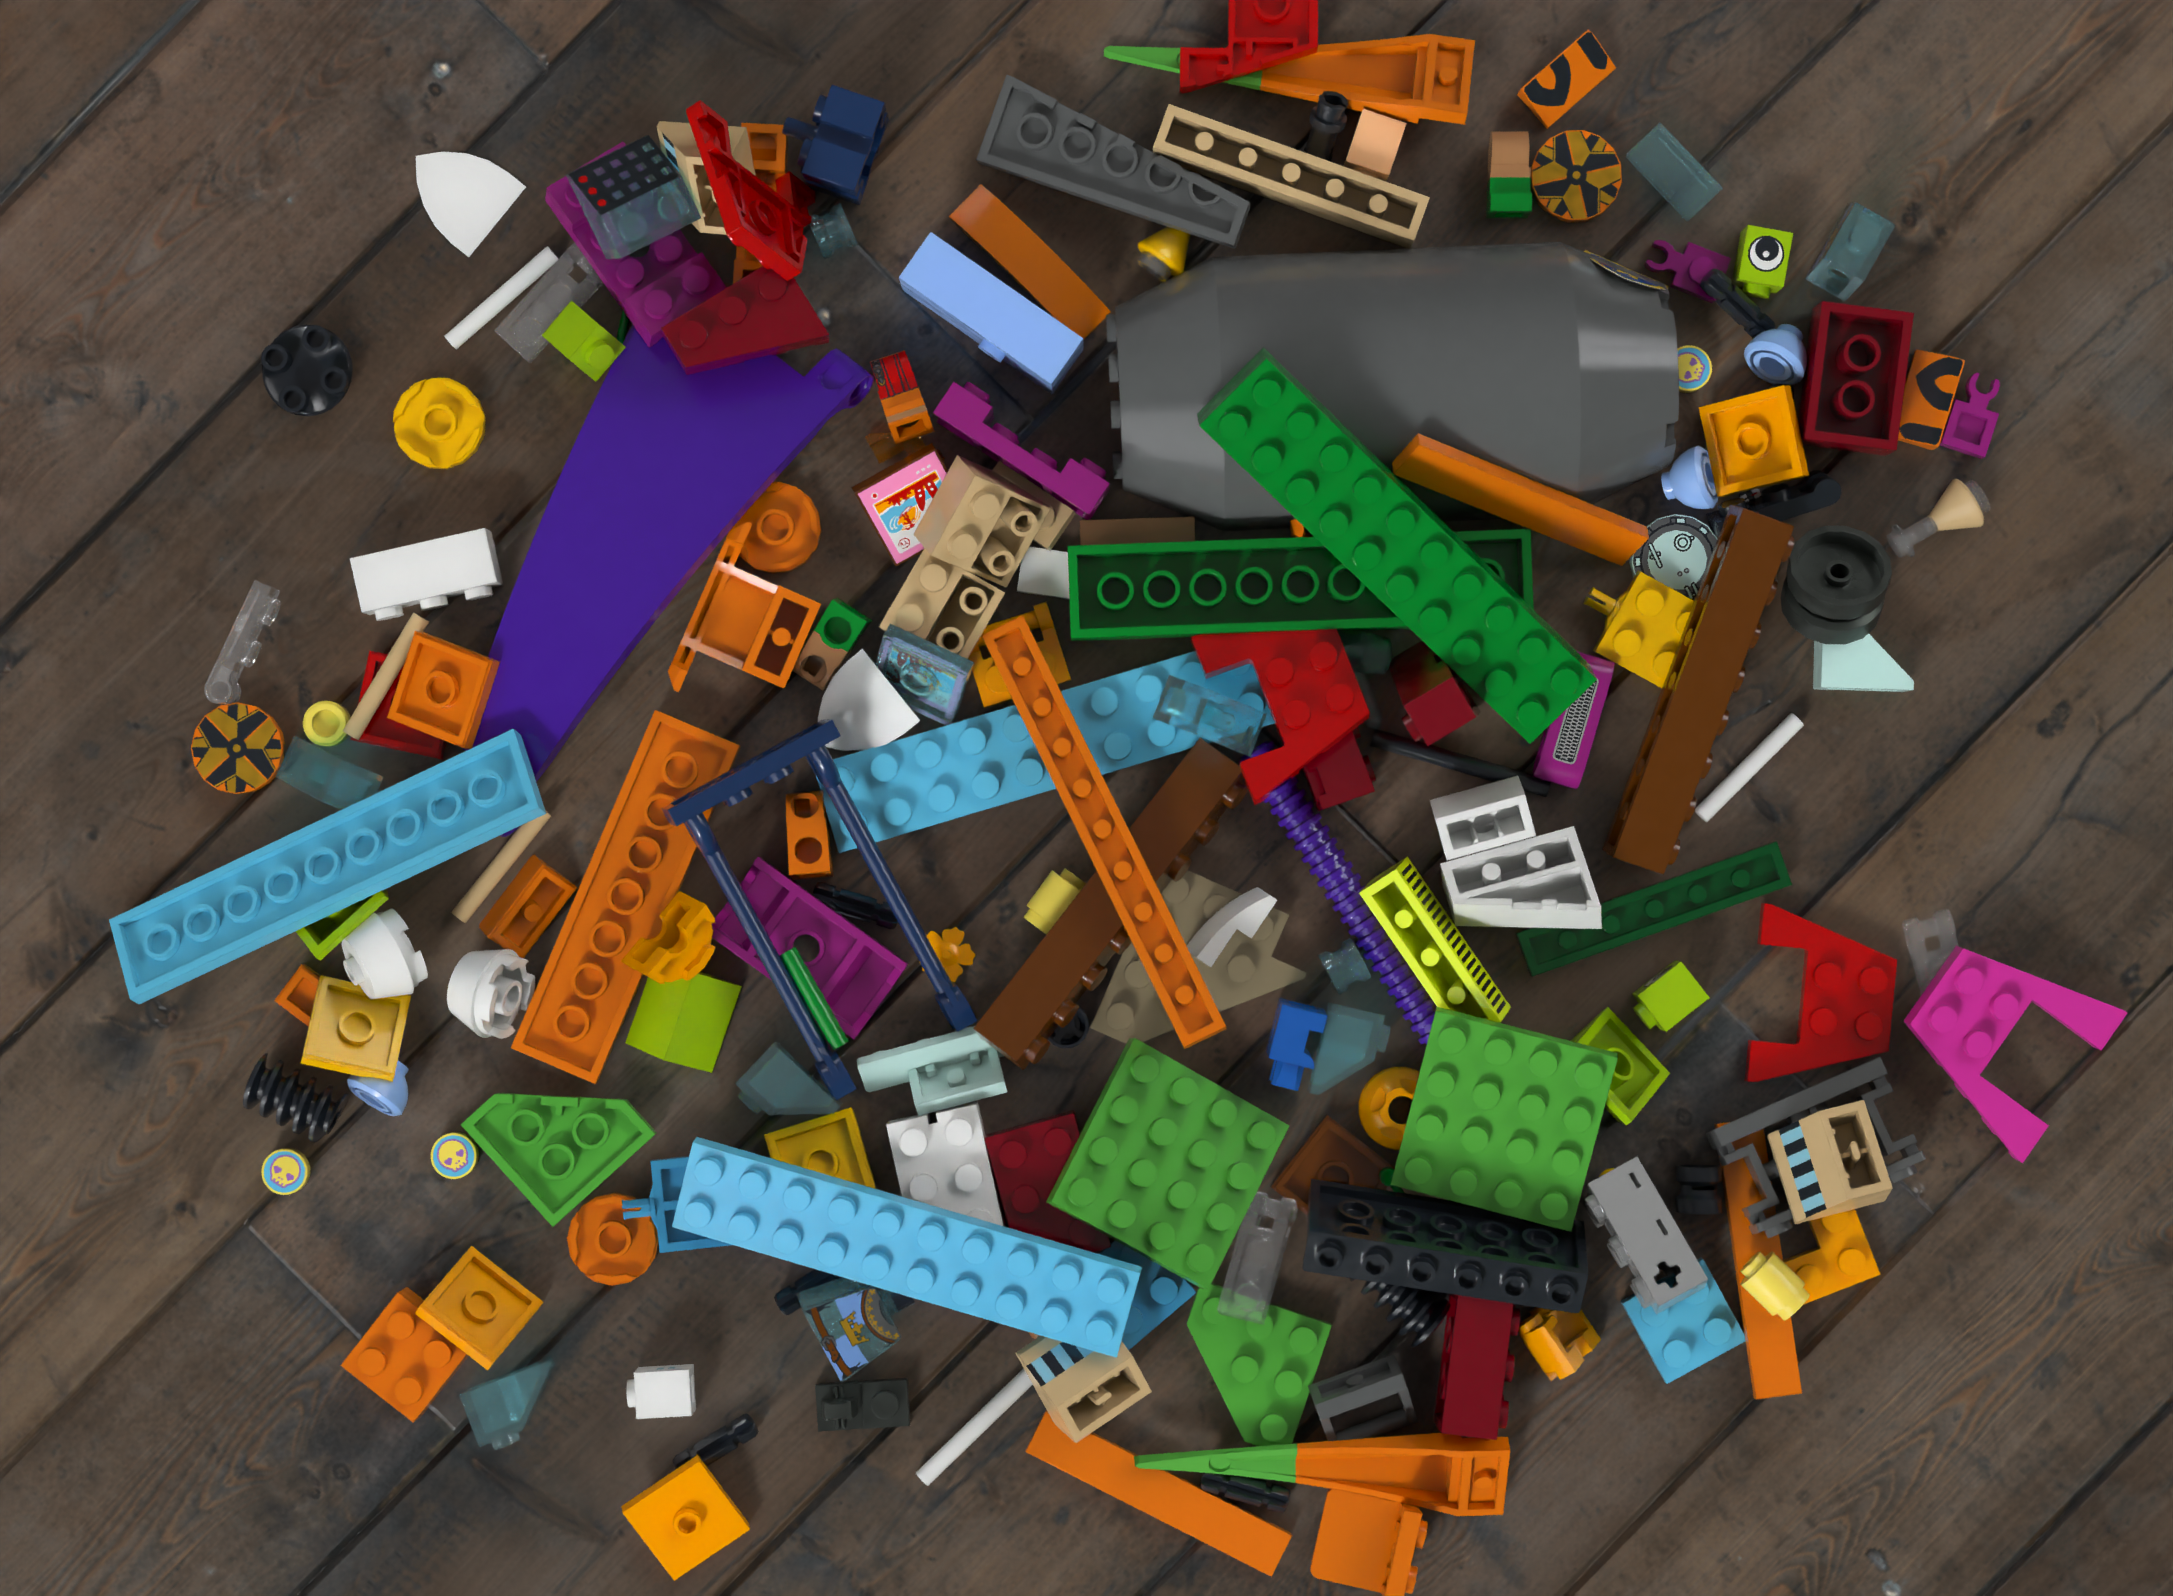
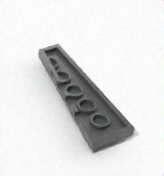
M1006 75L976 158L979 164L1234 249L1237 247L1251 208V204L1247 200L1194 172L1183 169L1179 164L1147 150L1128 137L1113 132L1098 124L1096 120L1082 113L1079 114L1059 103L1056 99L1009 75Z

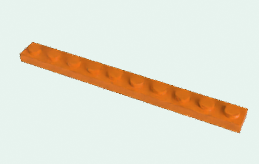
M1022 615L981 635L1183 1048H1189L1227 1029L1024 616Z

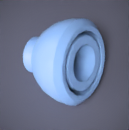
M1781 324L1777 329H1769L1758 334L1749 342L1744 350V357L1749 368L1759 378L1771 384H1797L1802 380L1807 366V354L1802 343L1803 334L1798 328L1790 324Z
M1695 446L1683 452L1674 461L1670 471L1662 473V487L1668 500L1676 498L1684 505L1694 509H1710L1716 505L1719 497H1717L1709 455L1701 446Z
M400 1061L397 1062L393 1082L380 1078L351 1075L347 1079L349 1089L358 1098L384 1114L399 1116L402 1115L406 1107L408 1086L405 1075L409 1069Z

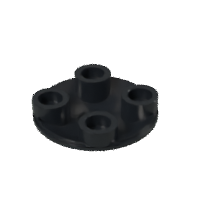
M300 325L290 328L265 347L261 355L263 364L262 376L265 388L271 399L280 408L289 413L299 416H315L325 413L334 408L344 398L350 387L353 373L350 353L337 335L321 326Z

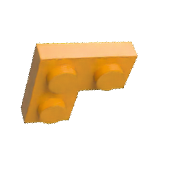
M1855 1209L1808 1221L1818 1247L1783 1260L1805 1282L1803 1288L1810 1294V1297L1804 1304L1881 1275Z

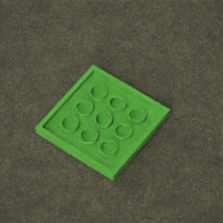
M1436 1007L1391 1185L1571 1232L1616 1067L1618 1053Z
M1129 1038L1046 1202L1202 1289H1209L1289 1125L1136 1038Z

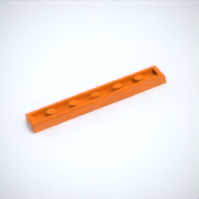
M1419 433L1392 462L1393 474L1620 566H1623L1649 539L1647 526Z
M1730 1122L1714 1124L1715 1129ZM1764 1128L1731 1142L1735 1151L1753 1143L1761 1163L1769 1162ZM1741 1158L1722 1166V1181L1753 1396L1757 1400L1802 1394L1791 1317L1784 1321L1778 1314L1772 1316L1740 1285L1745 1277L1740 1270L1756 1253L1761 1252L1766 1256L1770 1252H1774L1783 1261L1779 1234L1771 1238H1767L1765 1231L1752 1235L1748 1227L1751 1224L1748 1218L1744 1216L1742 1209L1761 1201L1762 1198L1744 1159ZM1775 1205L1763 1210L1766 1218L1776 1214Z
M1045 1410L1025 1450L1026 1453L1271 1577L1292 1537V1533L1216 1494L1203 1491L1200 1486L1168 1470L1141 1469L1136 1467L1134 1457L1138 1456L1137 1454L1093 1432L1075 1443L1054 1424L1047 1410Z

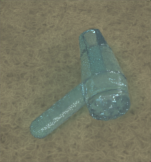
M1338 631L1370 711V717L1364 721L1365 725L1370 729H1377L1382 725L1383 719L1369 674L1386 673L1393 658L1392 643L1390 638L1370 632Z

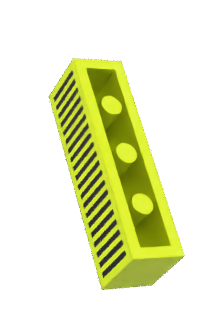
M1408 856L1370 880L1359 894L1436 1006L1500 1023L1511 1006Z

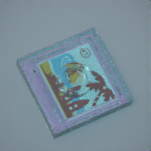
M889 624L883 635L875 665L912 710L944 725L953 724L958 714L974 662L895 625Z

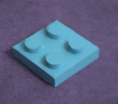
M1702 1258L1697 1260L1708 1278L1705 1288L1657 1315L1651 1306L1643 1309L1635 1294L1621 1301L1666 1384L1745 1342V1334ZM1673 1273L1658 1280L1656 1283L1658 1285L1667 1283L1670 1288H1673V1284L1676 1282V1275Z

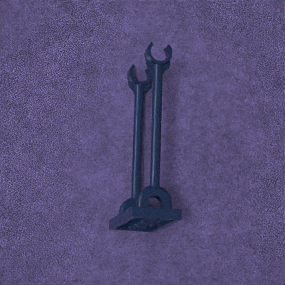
M820 720L661 809L669 824L677 827L684 823L696 846L703 854L816 1060L814 1064L831 1096L838 1100L856 1090V1087L835 1051L832 1052L719 847L717 839L702 812L720 802H723L724 806L728 805V807L741 802L753 794L749 786L762 779L765 784L779 781L794 772L791 763L805 756L813 772L825 787L937 992L935 994L936 1001L952 1030L955 1028L959 1032L975 1023L977 1019L959 987L951 982L840 778L838 769L825 746L841 736L833 720Z

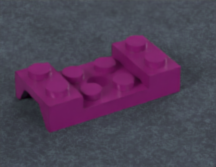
M624 142L619 143L578 169L625 147L626 144ZM631 152L625 154L629 160L635 158ZM618 159L609 162L613 168L621 165ZM640 164L635 166L639 172L643 170ZM602 167L593 170L597 176L605 173ZM627 170L619 174L623 180L631 176ZM569 175L546 188V203L649 348L663 337L661 327L727 288L702 252L699 254L695 252L652 190L600 215ZM648 176L645 177V180H646L647 182H649V177H648ZM611 178L603 181L607 188L615 184ZM636 182L628 185L632 192L640 188ZM620 190L612 193L616 200L624 196ZM630 238H639L647 244L649 251L644 256L635 258L629 256L624 251L622 245Z
M953 381L933 414L939 417L936 423L994 461L1002 462L1074 510L1083 519L1091 520L1109 493L1110 483L1105 481L1107 472L1083 457L1080 464L1070 458L1062 472L1059 473L1056 471L1058 462L1037 448H1034L1031 454L1018 446L1020 443L1018 441L1019 437L997 422L992 428L989 427L995 416L993 407L990 406V396L968 381L964 387Z
M757 857L741 882V887L779 956L792 949L795 940L801 935L808 934L817 939L820 946L819 954L814 960L805 962L844 1033L855 1039L909 963L821 902L762 857ZM727 902L715 917V923H712V938L771 980L730 903Z

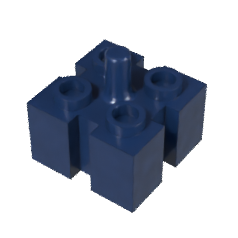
M831 85L828 96L820 95L812 117V121L816 122V126L787 117L782 133L804 141L797 165L801 166V173L804 179H806L807 186L812 190L860 205L871 174L875 155L878 153L889 121L888 114L885 112L884 102Z

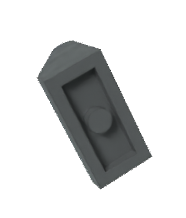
M1395 1355L1308 1385L1327 1441L1375 1438L1418 1422L1406 1382ZM1398 1393L1403 1408L1334 1433L1330 1417Z

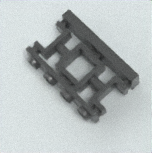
M1881 1057L1705 1133L1712 1150H1717L1720 1156L1718 1159L1722 1166L1741 1158L1744 1159L1762 1198L1761 1201L1742 1209L1744 1216L1748 1218L1751 1224L1748 1227L1752 1235L1765 1231L1767 1238H1771L1792 1229L1793 1226L1790 1219L1793 1216L1790 1208L1768 1218L1763 1213V1210L1780 1203L1770 1182L1780 1177L1775 1159L1762 1164L1753 1143L1735 1151L1731 1142L1783 1119H1786L1788 1125L1816 1113L1815 1105L1865 1083H1869L1872 1091L1856 1097L1855 1100L1865 1101L1882 1157L1899 1150L1903 1158L1885 1165L1892 1183L1918 1173L1914 1164L1925 1160L1926 1157L1923 1150H1918L1914 1134L1892 1142L1873 1101L1893 1092L1891 1084L1887 1083L1884 1077L1888 1072Z

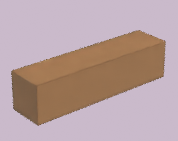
M1194 517L1080 520V545L1195 541Z

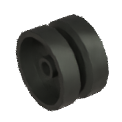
M1823 526L1808 531L1795 543L1786 570L1787 575L1780 595L1782 613L1792 628L1804 637L1823 644H1848L1863 639L1876 627L1882 612L1885 594L1892 575L1890 557L1881 543L1864 531L1848 526Z

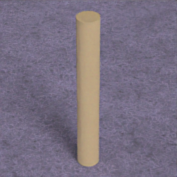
M413 612L343 729V732L357 740L360 739L403 667L415 631L423 632L429 623L428 620Z
M547 811L546 814L521 825L452 910L451 913L464 923L470 919L550 819L551 815Z

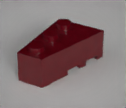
M763 266L661 327L664 339L687 375L734 365L745 360L767 355L782 354L793 349L829 343V333L795 278L793 277L787 281L772 269H766Z
M1423 641L1387 661L1402 704L1407 711V714L1401 719L1415 742L1423 738L1427 746L1473 720L1481 712L1459 675Z
M1358 727L1302 768L1317 811L1375 792L1372 782L1376 781L1373 767L1368 755H1361L1356 739L1361 738Z

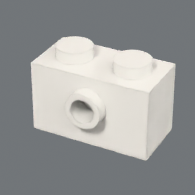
M1519 776L1430 800L1447 861L1536 836Z

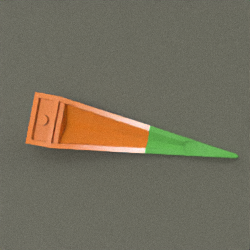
M1423 34L1380 40L1320 44L1315 54L1227 80L1223 83L1317 103L1320 94L1322 95L1325 91H1333L1346 97L1348 100L1346 109L1360 112L1365 109L1393 119L1417 124L1419 118L1465 125L1468 113L1475 40ZM1108 46L1104 48L1103 56L1109 59L1180 73V48Z
M1430 1433L1138 1455L1134 1457L1135 1466L1141 1469L1224 1474L1291 1482L1329 1489L1335 1488L1455 1516L1503 1515L1510 1445L1508 1437H1497V1440Z

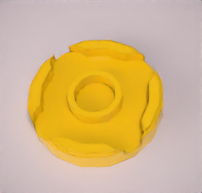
M438 377L414 383L401 395L394 409V431L399 447L411 460L428 468L449 469L465 463L477 452L485 436L486 417L480 400L467 386L450 378Z

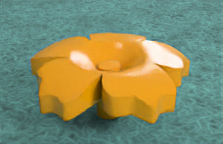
M957 927L944 929L942 938L935 931H930L926 935L950 980L956 982L958 976L963 973V968L959 964L972 965L976 954L971 950L970 944L960 945L965 933Z

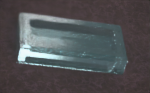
M1661 123L1656 125L1625 155L1687 222L1723 189Z

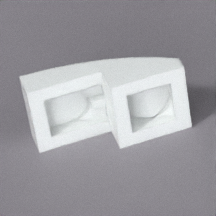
M1258 887L1240 895L1216 912L1200 928L1187 945L1189 952L1209 967H1212L1237 929L1252 939L1277 900Z

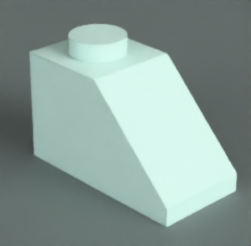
M1870 634L1866 635L1863 639L1848 644H1823L1814 641L1813 689L1890 692L1914 690V680Z

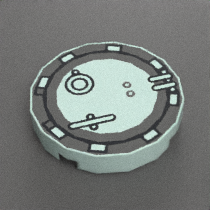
M1673 514L1658 518L1647 526L1649 539L1630 557L1633 578L1639 570L1695 601L1718 539L1706 524L1694 517Z

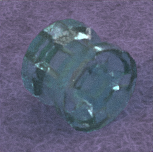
M840 203L832 206L830 212L823 216L811 215L812 220L809 225L824 259L833 256L838 248L843 246L852 248L858 245Z
M1351 938L1343 941L1340 949L1332 953L1325 951L1318 955L1325 972L1339 995L1348 991L1349 985L1357 980L1365 982L1372 978Z

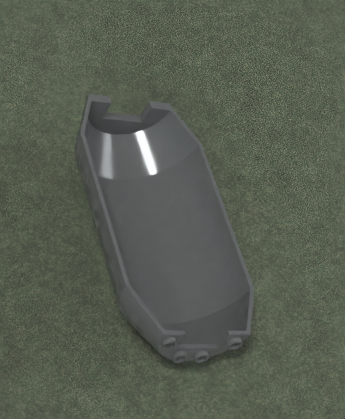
M1561 242L1211 257L1116 306L1115 314H1106L1107 342H1116L1117 354H1108L1109 381L1119 382V400L1110 401L1112 429L1121 428V451L1112 452L1113 479H1122L1124 491L1187 517H1194L1195 520L1222 531L1290 528V520L1295 518L1199 426L1197 413L1264 347L1392 473V462L1419 433L1568 495L1595 504L1670 466L1673 461L1676 448L1674 424L1678 421L1679 368L1673 311H1670L1668 307V289L1661 282ZM1590 258L1597 260L1601 263H1604L1606 265H1609L1611 267H1614L1623 272H1626L1628 274H1631L1640 279H1643L1645 281H1648L1652 284L1660 286L1666 290L1645 286L1624 279L1616 275L1615 273L1605 269L1599 264L1595 263ZM1397 476L1443 522L1503 519Z

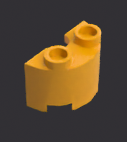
M679 891L659 915L662 919V929L659 935L653 939L641 937L621 960L622 963L660 984L674 982L679 979L686 981L692 979L706 967L715 950V946L711 945L713 935L712 923H715V917L706 904Z
M1534 1307L1529 1311L1531 1316L1519 1324L1518 1332L1520 1338L1550 1381L1554 1380L1557 1376L1561 1380L1576 1372L1585 1361L1583 1357L1593 1351L1601 1341L1600 1336L1582 1310L1579 1313H1570Z

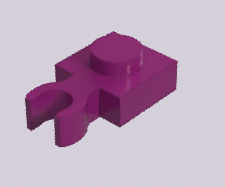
M1655 240L1652 243L1651 247L1661 249L1665 253L1666 259L1662 264L1647 260L1644 264L1646 269L1655 273L1666 271L1675 275L1670 285L1671 288L1710 303L1715 301L1713 297H1710L1700 287V282L1713 268L1721 270L1726 274L1731 258L1690 242L1686 244L1683 254L1676 252L1673 246L1666 241Z
M1976 372L1966 382L1967 401L1963 402L1955 399L1952 402L1940 446L1982 459L1986 456L1999 413L1987 410L1989 401L1997 395L2000 382L1998 379L1992 380L1988 393H1980L1976 389V381L1979 373Z

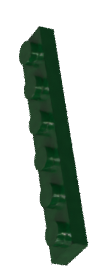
M1774 841L1600 903L1602 929L1528 928L1515 934L1529 974L1533 977L1792 885L1778 843Z

